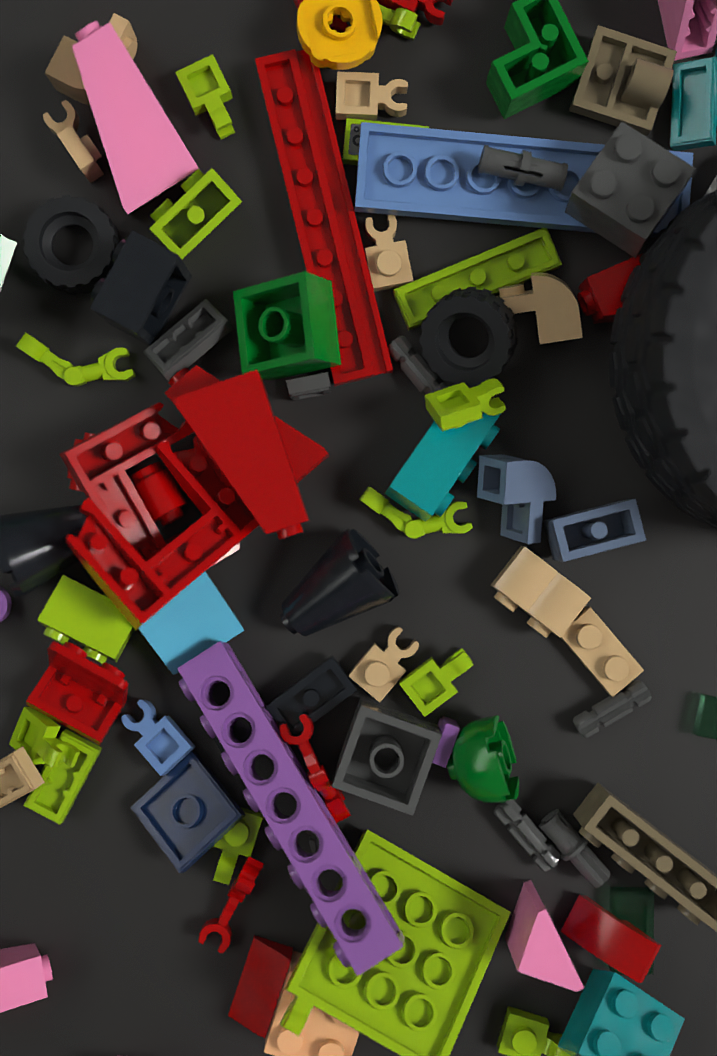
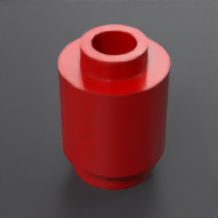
M160 462L148 465L130 477L154 523L159 521L162 527L185 515L182 508L188 503L169 469H163Z

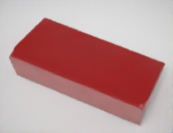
M254 935L228 1016L256 1035L266 1038L292 960L293 948Z

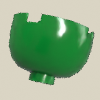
M498 715L480 718L462 728L458 733L452 749V755H450L447 763L451 780H458L460 787L467 795L485 803L516 800L519 795V776H510L512 764L517 763L513 744L504 721L498 722L500 717Z

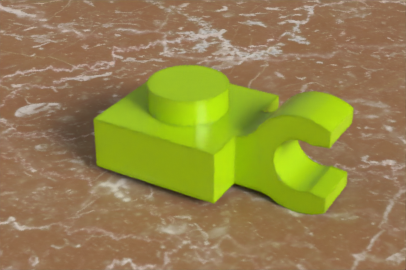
M212 54L176 71L178 81L195 115L197 116L207 111L220 140L234 134L233 123L223 104L233 99V96L214 55Z
M495 378L485 380L480 385L468 388L463 382L424 395L426 410L442 431L459 428L466 423L483 418L482 411L487 415L495 416L506 410L505 404L499 397L491 399L492 396L504 392V386Z
M461 648L452 654L441 666L437 664L433 657L429 658L401 679L399 684L422 715L426 717L458 693L457 688L451 681L466 672L474 664L464 649Z
M23 707L9 742L11 747L17 750L23 746L34 764H47L52 768H57L59 761H63L69 767H74L80 754L77 747L56 738L61 726L31 707Z
M240 807L246 816L213 846L223 849L213 881L229 885L238 855L251 857L263 819L262 813H255L252 810Z
M508 1006L497 1042L498 1053L507 1056H541V1053L546 1056H571L557 1047L563 1034L548 1031L550 1026L548 1018Z

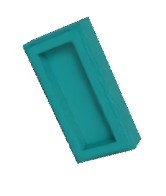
M716 56L673 64L671 149L673 151H681L716 145Z

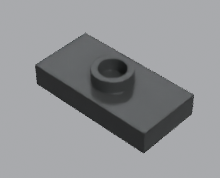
M205 299L144 350L143 353L170 382V379L177 372L192 365L230 333L233 327Z

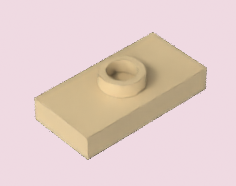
M23 746L0 759V808L45 783Z

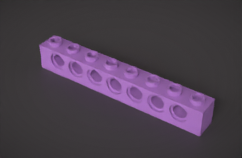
M219 641L178 667L177 669L183 678L179 681L180 688L190 702L196 700L204 714L200 717L204 729L211 738L217 736L225 749L221 753L225 765L233 775L239 773L247 788L243 790L246 801L255 813L258 811L262 812L269 824L265 831L270 842L276 850L279 851L283 848L291 862L287 866L291 878L299 889L305 887L314 902L310 904L311 911L322 928L328 926L337 940L333 947L345 968L352 966L357 976L401 949L405 940L403 933L319 793L313 788L307 773L289 743L285 742L280 736L279 726L266 709L264 701L229 643ZM225 682L230 689V697L224 705L219 706L213 700L212 691L218 683ZM242 717L247 719L252 726L251 736L245 742L239 741L233 732L235 722ZM261 754L269 756L274 763V772L268 779L260 777L255 771V761ZM281 792L290 793L295 798L297 808L293 815H284L278 810L276 800ZM309 830L317 835L320 842L317 852L308 853L301 849L298 843L301 831ZM327 869L337 871L343 880L342 888L337 891L326 889L321 883V872ZM348 909L360 910L366 918V925L361 929L349 928L344 922L343 913Z

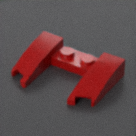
M161 402L155 403L59 453L80 491H84L87 498H90L146 562L186 530L184 529L164 540L125 471L156 454L154 449L159 443L169 441L170 445L194 433L187 421H184L177 428L158 414L164 406ZM237 544L213 565L240 550V544Z
M195 436L193 439V449L172 452L169 441L159 443L154 449L203 516L146 562L90 498H87L80 508V512L88 517L78 538L68 534L65 541L91 577L135 630L139 629L259 526L257 520L198 436Z

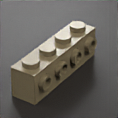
M598 782L573 813L582 826L578 832L597 848L603 843L614 852L611 858L632 874L636 869L647 877L644 883L662 899L665 900L670 895L680 904L677 906V909L694 924L698 925L703 921L717 932V874Z

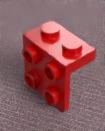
M52 641L47 649L49 667L27 698L26 704L100 745L127 702L129 684L124 680L125 674L108 663H102L99 666L86 659L87 653L73 643L65 642L61 645Z

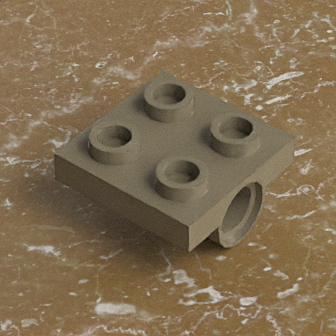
M598 25L586 56L589 62L578 81L569 111L616 127L621 122H624L642 135L648 136L652 130L658 109L669 89L674 72L672 66L677 51Z

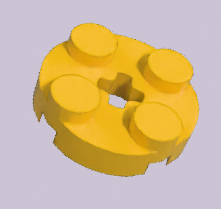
M303 0L297 13L296 27L298 39L304 51L310 56L311 62L319 68L328 67L334 70H346L357 67L373 56L382 31V13L378 1ZM340 15L343 22L349 21L351 26L345 28L343 33L332 30L329 25L333 22V16Z

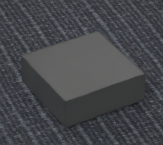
M328 372L286 380L289 396L293 401L328 395L331 392Z

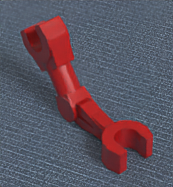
M302 714L299 716L304 727L302 734L297 737L292 735L288 725L284 723L279 726L280 736L285 742L298 745L309 770L307 772L313 788L323 797L329 812L337 823L350 817L351 814L344 803V794L341 790L332 787V781L323 764L320 765L309 742L314 731L313 721L307 714Z
M248 856L238 877L235 878L227 894L229 898L219 918H211L204 923L198 942L204 944L209 933L218 932L221 934L222 940L217 951L223 954L228 949L232 937L229 921L238 903H242L246 895H250L255 885L254 882L264 863Z

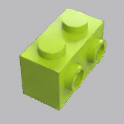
M198 168L181 185L186 193L175 204L168 198L150 215L155 223L149 229L170 251L178 254L181 259L190 253L242 202L213 168L205 175Z
M65 575L61 577L37 619L42 626L46 627L43 635L62 645L70 639L84 646L83 650L87 653V657L100 664L105 663L107 658L117 663L135 630L108 597Z

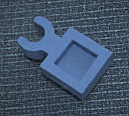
M140 699L137 704L144 712L142 721L136 722L130 714H124L121 720L127 729L139 731L143 736L134 746L160 776H164L196 746L170 716H164L160 721H157L154 705L148 700Z

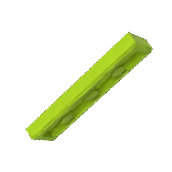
M541 228L393 290V294L407 328L411 330L421 326L423 320L427 318V313L453 290L476 287L479 290L492 291L491 294L495 295L499 293V288L522 284L531 280V273H549L560 268L562 263L548 229Z

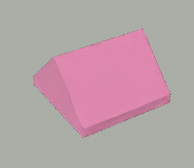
M531 880L523 883L505 935V940L517 972L575 992L583 989L584 986Z

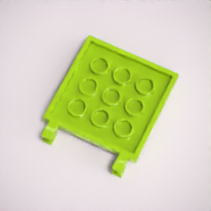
M364 830L353 852L405 937L404 945L401 949L357 976L352 966L345 968L339 960L333 947L337 940L328 926L322 928L317 923L285 987V990L296 996L288 1006L279 1025L299 1036L313 1006L400 1056H450L511 912L370 830ZM340 877L334 891L342 888V877ZM348 909L343 913L344 922L349 928L361 929L366 925V918L360 910Z

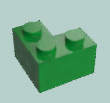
M517 0L511 3L504 29L515 50L492 61L486 84L504 119L578 83L589 62L558 0Z

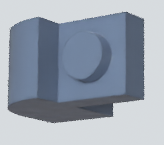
M503 454L479 456L477 498L502 504L500 536L525 544L540 543L543 502L556 500L555 483L548 469L536 461Z

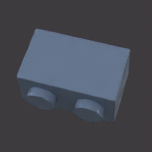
M636 499L620 500L543 520L551 554L555 561L565 562L646 541Z

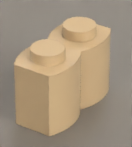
M520 546L491 584L498 591L494 598L513 613L517 607L531 616L527 624L545 638L550 633L561 638L591 599L584 591L525 546Z

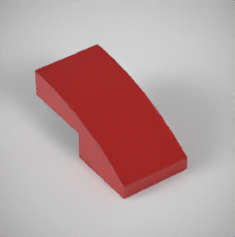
M585 895L578 896L561 929L563 934L582 948L638 983H643L662 946L629 921L618 919Z

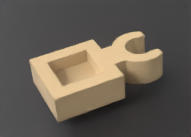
M337 71L336 120L353 118L377 121L378 109L385 110L393 117L405 116L407 104L396 103L391 97L397 93L407 94L408 82L402 79H395L386 86L379 85V73Z
M395 215L387 216L389 228L383 232H379L374 228L372 217L366 219V235L375 243V246L365 248V257L374 292L401 287L413 282L406 240L393 241L397 229Z
M399 625L390 631L387 638L388 645L384 650L374 643L348 673V676L378 702L383 700L406 672V669L398 663L400 659L412 656L419 647V642L415 639L406 648H400L396 645V638L403 631Z

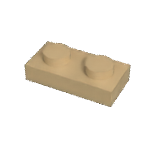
M587 606L561 637L593 677L612 697L644 671L591 607Z

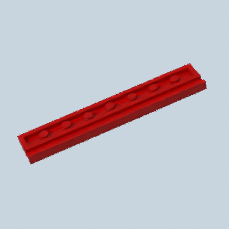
M296 49L255 58L306 272L332 281L341 365L330 367L334 386L375 377L384 373H392L393 367L320 68L311 62L310 56L304 50L296 51Z

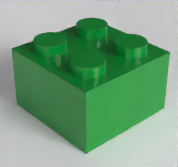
M303 271L233 291L242 374L258 370L263 380L272 381L341 365L332 281Z

